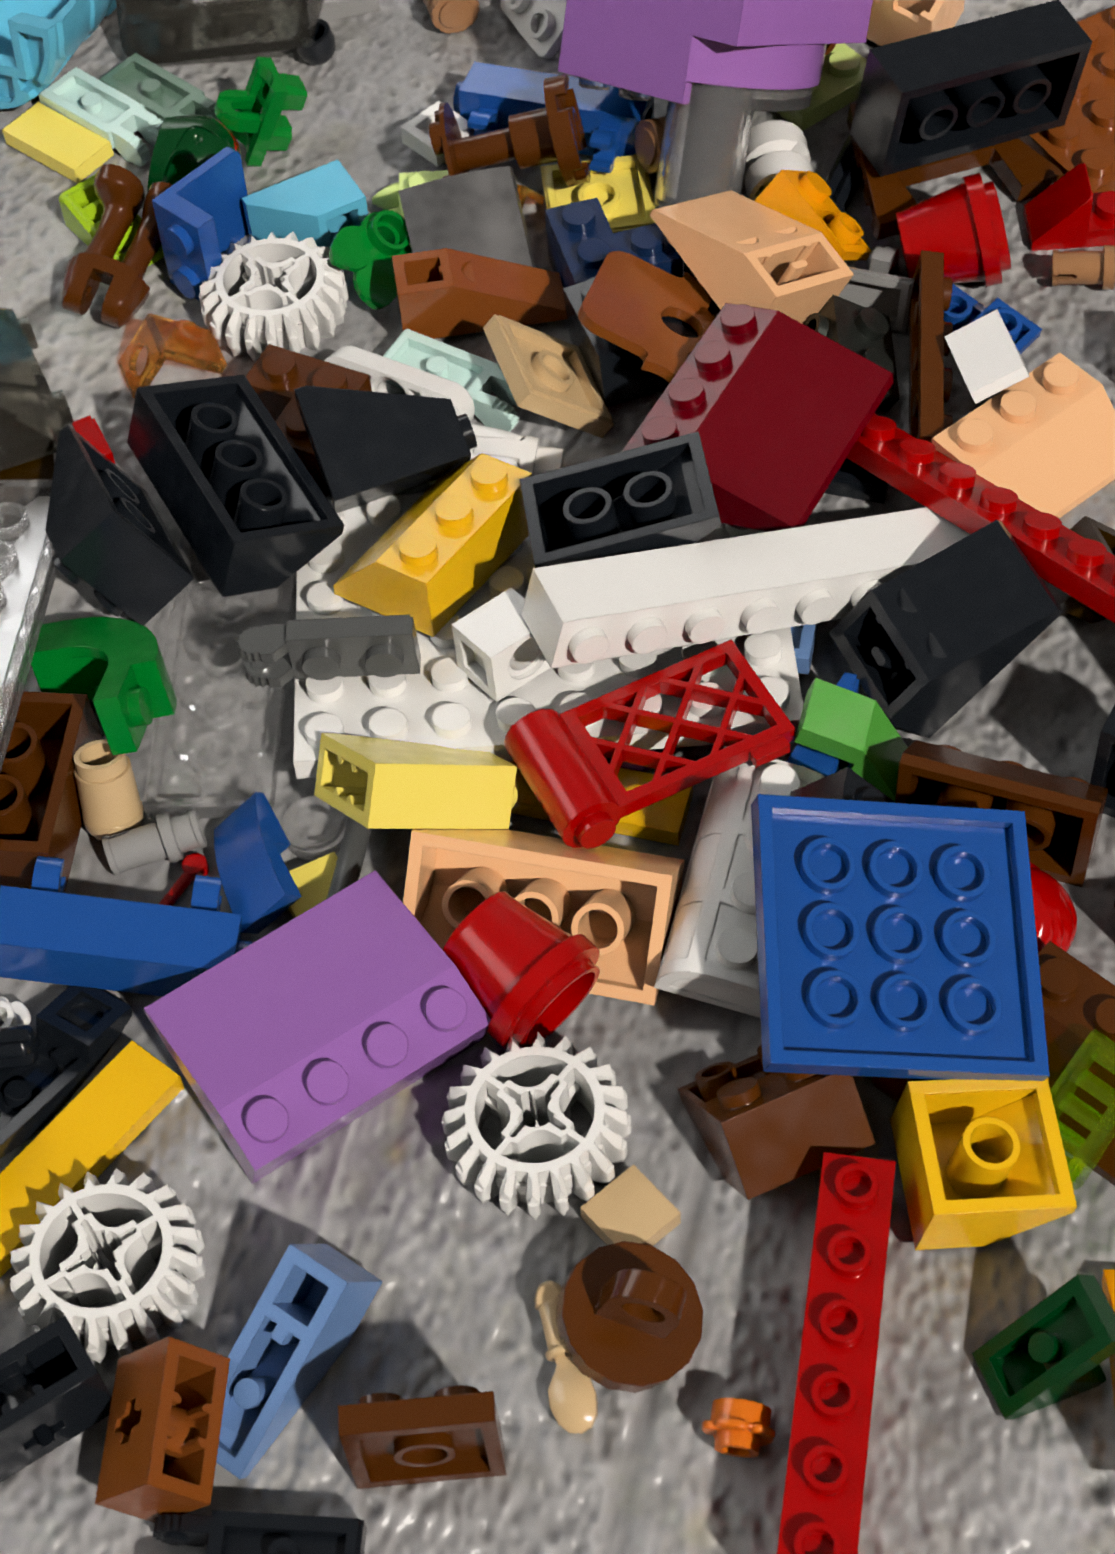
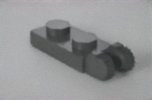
M410 614L287 620L285 624H264L262 627H257V625L255 627L249 626L248 629L242 630L240 635L238 634L239 639L236 640L239 655H242V659L246 661V664L243 665L246 679L249 680L250 684H255V687L262 686L264 688L266 685L270 688L282 687L294 677L295 679L310 677L316 680H329L338 676L358 677L375 675L378 677H392L398 674H420L421 654L414 619L410 617Z

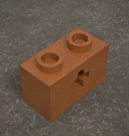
M170 1336L118 1358L96 1492V1505L155 1523V1518L159 1517V1515L173 1513L182 1515L211 1505L230 1358Z

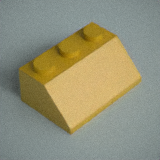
M481 453L440 477L333 585L334 594L384 616L410 614V617L414 619L416 630L434 637L529 536L520 479L530 477L532 473Z

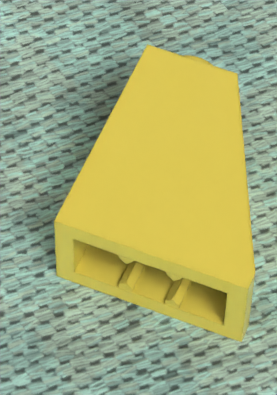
M321 733L314 796L367 829H509L511 809L517 802L519 786L516 777L517 766L490 752L337 733Z

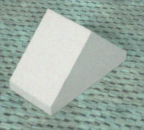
M997 309L944 336L975 404L1030 377L1027 367Z

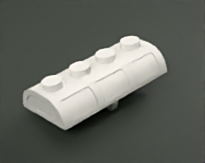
M774 759L757 768L749 760L712 778L654 988L761 1018L758 961L756 960L758 950L751 804L758 794L790 796L791 791L822 779L825 776L809 768Z

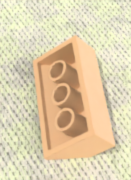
M413 829L410 838L403 904L443 950L451 934L469 913L490 896L505 891L511 897L572 936L583 934L600 950L599 959L596 963L600 973L589 994L655 1005L660 989L654 988L680 896L685 860L602 845L591 849L584 847L572 848L565 845L561 838L508 829Z

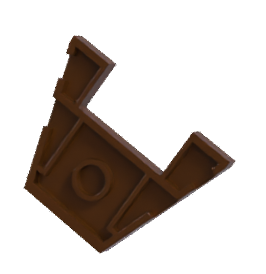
M857 103L850 104L847 116L849 134ZM850 135L857 168H861L865 182L863 194L866 206L871 208L873 216L871 229L876 240L899 234L895 213L917 204L906 186L984 165H991L1016 201L1036 197L1064 175L1058 167L1017 138L880 177Z

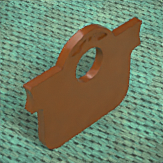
M613 251L607 254L578 311L579 320L586 329L637 355L643 361L642 370L657 374L669 383L715 319L708 311L712 298L691 274L685 272L683 277H676L623 251ZM661 317H675L686 322L696 331L698 337L689 338L675 333L665 325Z

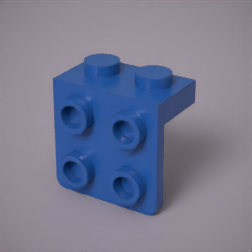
M231 147L222 149L152 200L170 283L175 285L185 297L189 299L195 298L199 302V285L209 280L211 267L220 266L222 263L221 254L230 248V243H237L249 234L241 199L248 195L241 155Z

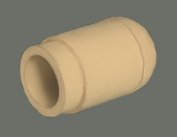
M107 739L95 740L81 746L74 754V775L82 810V819L86 830L96 839L102 841L103 836H112L140 827L144 819V809L130 758L126 754L112 755Z

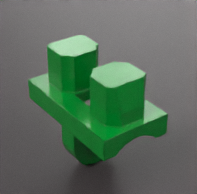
M256 57L246 89L225 90L219 94L214 107V113L231 130L235 138L244 145L247 152L244 160L247 166H262L267 151L288 150L292 139V127L287 116L280 114L281 111L303 110L308 96L307 90L300 76L279 73L271 57Z

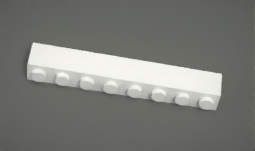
M924 507L537 567L532 569L521 615L551 669L575 664H588L598 660L638 653L646 654L656 650L691 644H704L725 638L761 634L766 631L806 624L814 625L824 621L844 618L874 588L971 534Z

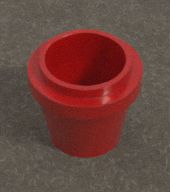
M980 173L962 177V184L895 213L908 278H913L921 250L944 253V277H952L953 283L983 282L985 287L1002 283V272L1011 270V261L1000 203L993 181L983 183Z
M505 891L490 896L469 913L451 934L443 948V951L456 965L490 1017L488 1034L504 1049H506L510 1036L522 1048L532 1047V1040L537 1032L544 1039L548 1037L583 1002L595 985L600 973V969L596 966L600 950L583 934L572 936L511 897Z

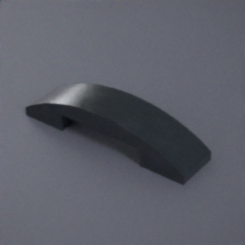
M69 986L36 1015V1033L40 1039L38 1060L32 1065L0 1068V1159L32 1136L77 1092L120 1036L132 1016V1006L98 988Z

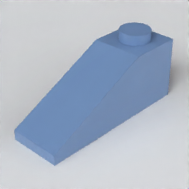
M289 1244L228 1355L230 1364L216 1463L238 1479L247 1478L347 1347L381 1286L382 1280L328 1244Z

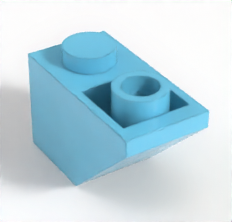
M338 159L241 198L249 237L251 235L256 240L267 239L271 231L277 238H285L288 234L294 232L299 241L313 237L318 247H329L330 249L334 237L343 227L359 226L361 221L368 215L366 196Z

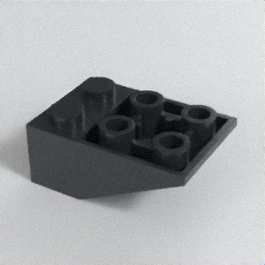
M995 520L871 590L829 633L854 674H857V679H860L859 682L868 697L878 702L892 725L930 738L1064 611L1004 524L999 520Z

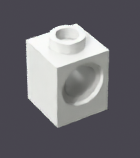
M513 588L507 589L451 624L457 666L496 702L550 668L521 615L525 598Z

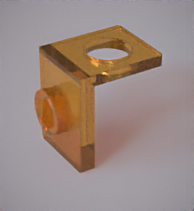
M148 313L118 361L132 398H135L137 387L150 386L166 360L222 374L227 366L212 331L199 327L189 320L176 321ZM146 347V365L142 373L138 375L136 370L137 358L140 351Z

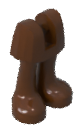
M106 164L99 168L94 180V192L103 206L102 218L95 236L86 251L73 256L67 264L61 301L63 309L79 315H85L91 306L100 283L109 285L102 305V323L120 329L138 312L147 300L150 292V287L143 280L151 260L161 246L152 200L171 187L172 184L161 181L152 183L145 197L142 183L131 171L113 164ZM143 206L140 225L123 261L120 262L113 259L128 228Z

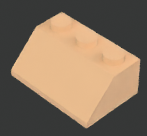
M1059 352L1029 373L1030 377L1004 389L934 436L931 443L935 445L937 451L956 462L973 467L976 470V474L998 487L1014 491L1018 495V499L1033 508L1061 518L1115 480V410L1103 385Z

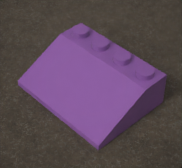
M376 870L144 1008L146 1016L252 1184L483 1040L491 1021L456 965Z

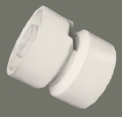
M783 120L765 121L752 127L743 136L739 144L738 156L742 175L745 177L747 198L753 201L781 170L814 172L810 164L811 158L806 137L801 128L792 122Z

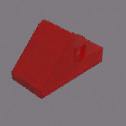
M1085 163L1075 166L1024 205L1023 215L1031 251L1115 245V191L1092 193Z

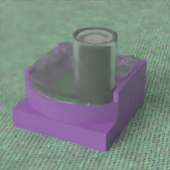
M567 0L558 72L579 77L578 85L584 88L609 90L610 85L619 87V97L625 99L650 101L651 96L668 100L653 202L654 207L661 208L729 190L741 194L754 111H796L810 107L813 88L821 82L827 44L866 43L873 0Z

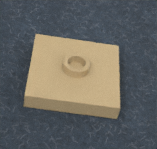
M496 314L492 316L483 327V330L517 406L603 438L613 427V419L579 347L504 316Z

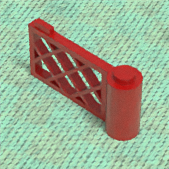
M731 639L561 714L553 709H540L530 712L511 726L505 736L504 746L565 845L572 848L584 847L591 849L604 844L614 835L620 818L749 760L757 768L790 753L789 742L795 740V727ZM724 665L728 666L737 679L733 692L699 685L704 674ZM660 693L682 698L676 717L645 711L643 707L647 699ZM693 701L726 708L720 727L686 720ZM737 711L762 716L770 725V728L755 735L730 730ZM603 718L625 723L618 743L591 737L585 726ZM636 726L669 733L663 752L659 753L629 746ZM680 736L714 744L710 755L696 761L673 756ZM606 758H611L610 764L607 762ZM622 762L656 769L652 781L626 791L617 777Z

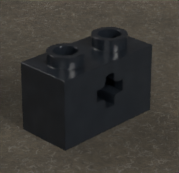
M66 1316L0 1354V1483L109 1416L112 1396Z

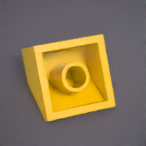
M1048 1078L1044 1081L945 1079L907 1082L890 1121L915 1250L987 1246L1074 1213L1077 1203Z

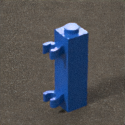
M474 62L465 80L459 81L456 85L453 97L454 111L460 113L462 117L468 120V128L474 129V135L509 127L508 117L510 115L546 107L543 88L544 79L559 76V74ZM568 76L569 88L567 89L573 88L587 145L586 148L578 152L579 154L593 156L590 162L591 171L611 173L616 157L636 154L635 131L640 121L654 118V97L585 78Z
M37 856L31 889L2 885L0 888V977L165 996L253 943V941L241 940L242 914L220 912L222 896H220L222 878L196 875L191 907H177L64 893L66 886V877H62L64 859Z

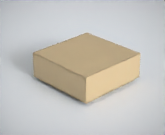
M634 1164L580 1207L583 1221L606 1245L628 1241L654 1246L681 1223V1212Z

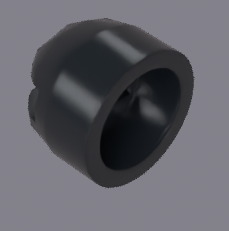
M312 19L306 21L292 35V42L299 56L307 63L313 65L325 64L333 57L336 50L335 37L325 20Z

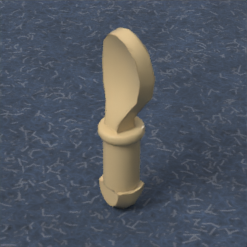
M545 1281L539 1285L535 1292L534 1306L536 1310H539L548 1348L545 1353L546 1359L550 1362H556L557 1365L548 1388L549 1407L558 1425L569 1433L584 1434L593 1427L598 1416L597 1394L592 1380L580 1372L570 1359L573 1355L567 1349L565 1340L561 1341L556 1325L558 1294L562 1287L554 1281Z

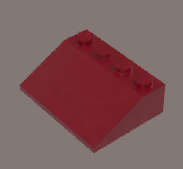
M725 303L622 452L699 431L721 523L766 532L802 527L894 382L893 374L778 310L752 307L745 304Z

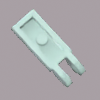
M77 67L73 68L38 95L40 103L110 141L112 149L116 148L127 162L133 163L134 166L142 167L150 161L151 153L146 143L133 133L138 130L146 142L154 146L163 121L161 118L158 119L156 115L145 110L143 104Z
M410 329L404 330L383 355V357L454 381L463 386L474 402V414L487 427L510 432L519 422L518 412L512 406H516L517 409L520 407L517 406L499 364ZM386 380V383L403 389L398 383ZM492 391L496 394L497 397L490 395Z

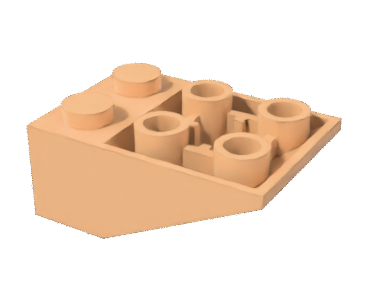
M732 190L653 209L650 213V217L665 235L667 241L674 247L720 310L725 303L745 304L752 307L778 310L805 324L812 314L819 313L832 295L839 296L854 275L822 232Z

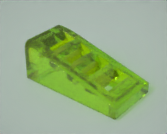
M1096 1029L1090 1032L1050 1090L1063 1147L1074 1156L1071 1159L1065 1155L1073 1190L1085 1184L1115 1136V1089L1088 1071L1095 1061L1115 1075V1042ZM1078 1086L1108 1107L1103 1115L1074 1095ZM1062 1112L1090 1130L1089 1136L1085 1139L1059 1121L1058 1118Z

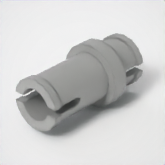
M195 807L186 812L171 816L169 811L156 814L155 822L112 836H103L102 844L110 869L114 876H118L122 872L165 858H169L171 863L183 860L184 852L199 847H207V840Z

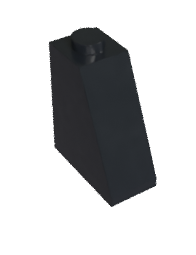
M307 385L294 389L297 408L336 513L439 479L471 459L470 449L477 447L476 437L467 414L457 416L451 399Z

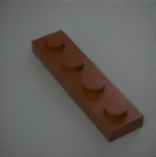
M921 250L912 278L915 281L910 303L909 434L917 439L932 442L934 436L953 424L952 415L944 414V403L949 401L953 381L952 368L944 367V356L947 357L950 352L944 336L953 332L952 322L944 321V311L947 312L950 306L953 281L952 277H944V253Z

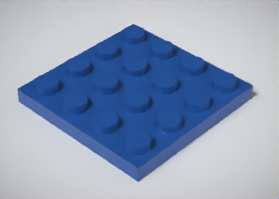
M758 794L751 804L763 1072L932 1080L1044 1081L1050 1076L1025 811Z

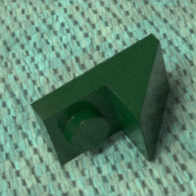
M1077 1274L975 1350L972 1355L1004 1419L1014 1420L1096 1388L1104 1383L1107 1379L1100 1363L1115 1353V1313L1095 1276Z

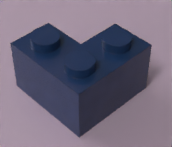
M597 197L545 210L548 259L553 271L560 273L563 288L596 277L605 257L613 251L630 253L676 277H683V259L667 241L656 223L613 233Z

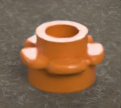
M718 1398L713 1400L710 1420L703 1421L701 1425L702 1431L705 1434L713 1435L715 1438L714 1449L717 1452L734 1457L759 1456L760 1446L772 1444L775 1437V1431L770 1428L772 1409L762 1403L740 1398Z

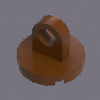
M622 1241L598 1247L576 1264L558 1294L556 1325L561 1341L565 1340L567 1349L573 1355L570 1359L582 1374L607 1389L636 1393L665 1383L690 1362L702 1338L703 1308L695 1283L677 1260L652 1245Z

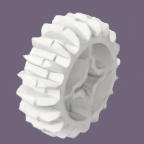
M272 231L267 239L256 240L250 235L248 244L243 246L230 243L228 255L221 254L222 263L220 266L211 267L209 280L199 285V300L204 324L208 326L209 333L213 334L218 345L228 346L234 356L247 352L253 362H256L268 344L300 353V350L305 347L318 350L320 338H334L336 326L344 323L345 308H347L349 296L344 270L331 264L329 247H318L313 237L299 241L294 232H291L285 238H277Z
M537 1032L532 1040V1047L520 1048L519 1043L510 1036L506 1044L505 1054L499 1056L484 1046L483 1053L480 1055L482 1068L463 1065V1071L460 1073L462 1086L450 1087L447 1101L451 1110L445 1111L442 1116L443 1131L448 1136L444 1145L447 1158L452 1163H457L455 1166L457 1178L463 1183V1186L475 1183V1194L482 1204L499 1195L500 1208L508 1216L517 1207L519 1202H525L528 1206L529 1215L536 1220L541 1214L542 1203L554 1202L555 1209L565 1216L569 1210V1196L575 1194L587 1202L595 1196L592 1181L606 1185L612 1182L615 1178V1170L612 1163H624V1159L627 1156V1142L624 1139L628 1138V1135L631 1134V1116L625 1111L628 1108L626 1091L623 1090V1086H615L616 1075L610 1064L597 1067V1057L591 1047L573 1056L572 1042L568 1040L566 1035L554 1048L546 1047L544 1037ZM576 1100L588 1110L593 1118L592 1125L585 1138L575 1132L574 1122L569 1120L571 1118V1106ZM490 1113L500 1118L501 1127L504 1129L501 1132L502 1143L496 1150L492 1149L481 1135L484 1123ZM539 1122H545V1123H547V1124H546V1125H543V1126H539L538 1123H539ZM532 1123L535 1124V1127H528V1126H527V1125L532 1124Z
M115 1168L108 1183L100 1185L97 1177L87 1171L84 1180L85 1188L74 1193L70 1187L60 1183L58 1195L61 1201L54 1207L36 1201L35 1212L41 1221L40 1224L19 1225V1237L24 1247L10 1251V1263L17 1273L10 1278V1288L15 1298L21 1300L18 1311L25 1323L36 1326L35 1332L37 1333L63 1316H66L83 1347H86L91 1360L98 1362L100 1365L110 1346H116L120 1356L123 1357L133 1352L132 1342L144 1338L148 1345L159 1341L160 1337L156 1329L163 1323L169 1327L181 1329L183 1318L176 1306L197 1305L199 1294L192 1282L205 1278L206 1266L202 1257L198 1256L204 1252L205 1242L200 1230L194 1228L196 1220L192 1210L185 1203L179 1204L176 1192L169 1188L168 1185L156 1190L152 1178L148 1177L144 1172L129 1185L125 1173ZM124 1224L118 1227H107L109 1225ZM78 1241L73 1254L62 1262L69 1249ZM97 1250H102L109 1262L112 1260L116 1261L114 1265L121 1278L119 1281L113 1278L108 1268L101 1270L103 1265L96 1253ZM161 1256L154 1274L144 1287L138 1291L141 1278L156 1266L154 1259ZM99 1302L114 1304L107 1307L88 1308Z

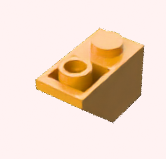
M781 170L754 200L822 232L843 260L866 261L871 254V249L862 239L864 232L861 226L850 215L839 210L829 197L832 194L829 185L823 178L812 171Z

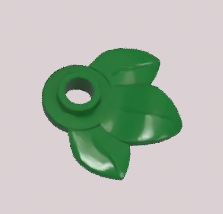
M391 210L372 212L361 221L359 226L343 227L336 234L330 245L329 258L331 264L337 268L354 272L353 285L357 295L374 310L387 307L397 296L392 256L412 253V248L409 246L410 240L405 219Z

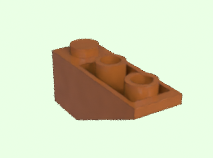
M449 248L392 256L403 331L410 329L437 339L484 332L483 327L494 314L504 316L523 325L567 319L560 273Z

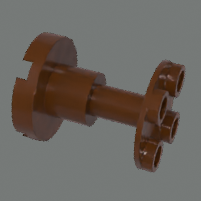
M563 74L544 79L543 88L546 107L510 115L508 117L509 127L464 138L461 136L457 120L448 102L440 103L439 110L434 112L435 122L429 124V133L435 155L445 156L449 175L443 176V178L511 160H516L520 169L557 161L567 187L590 182L589 162L581 163L578 152L586 148L587 145L573 88L567 89L569 88L568 75Z

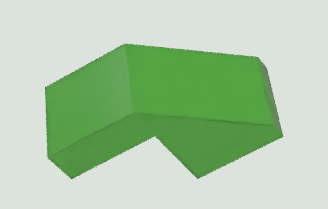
M815 678L806 694L794 742L844 760L843 769L849 767L895 801L899 762L902 753L908 748L876 700Z

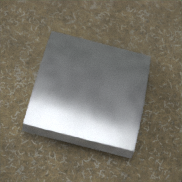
M510 166L453 175L399 191L412 253L449 248L535 267L514 171Z

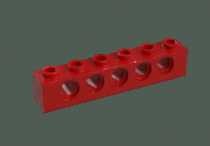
M823 1152L777 1554H858L896 1161Z

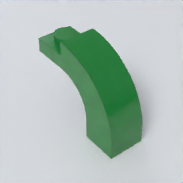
M114 617L76 618L41 625L27 652L41 692L87 694L89 700L93 701L112 755L137 752L146 728L152 723L153 718L175 714L177 707L176 694L156 637L147 627L131 620Z

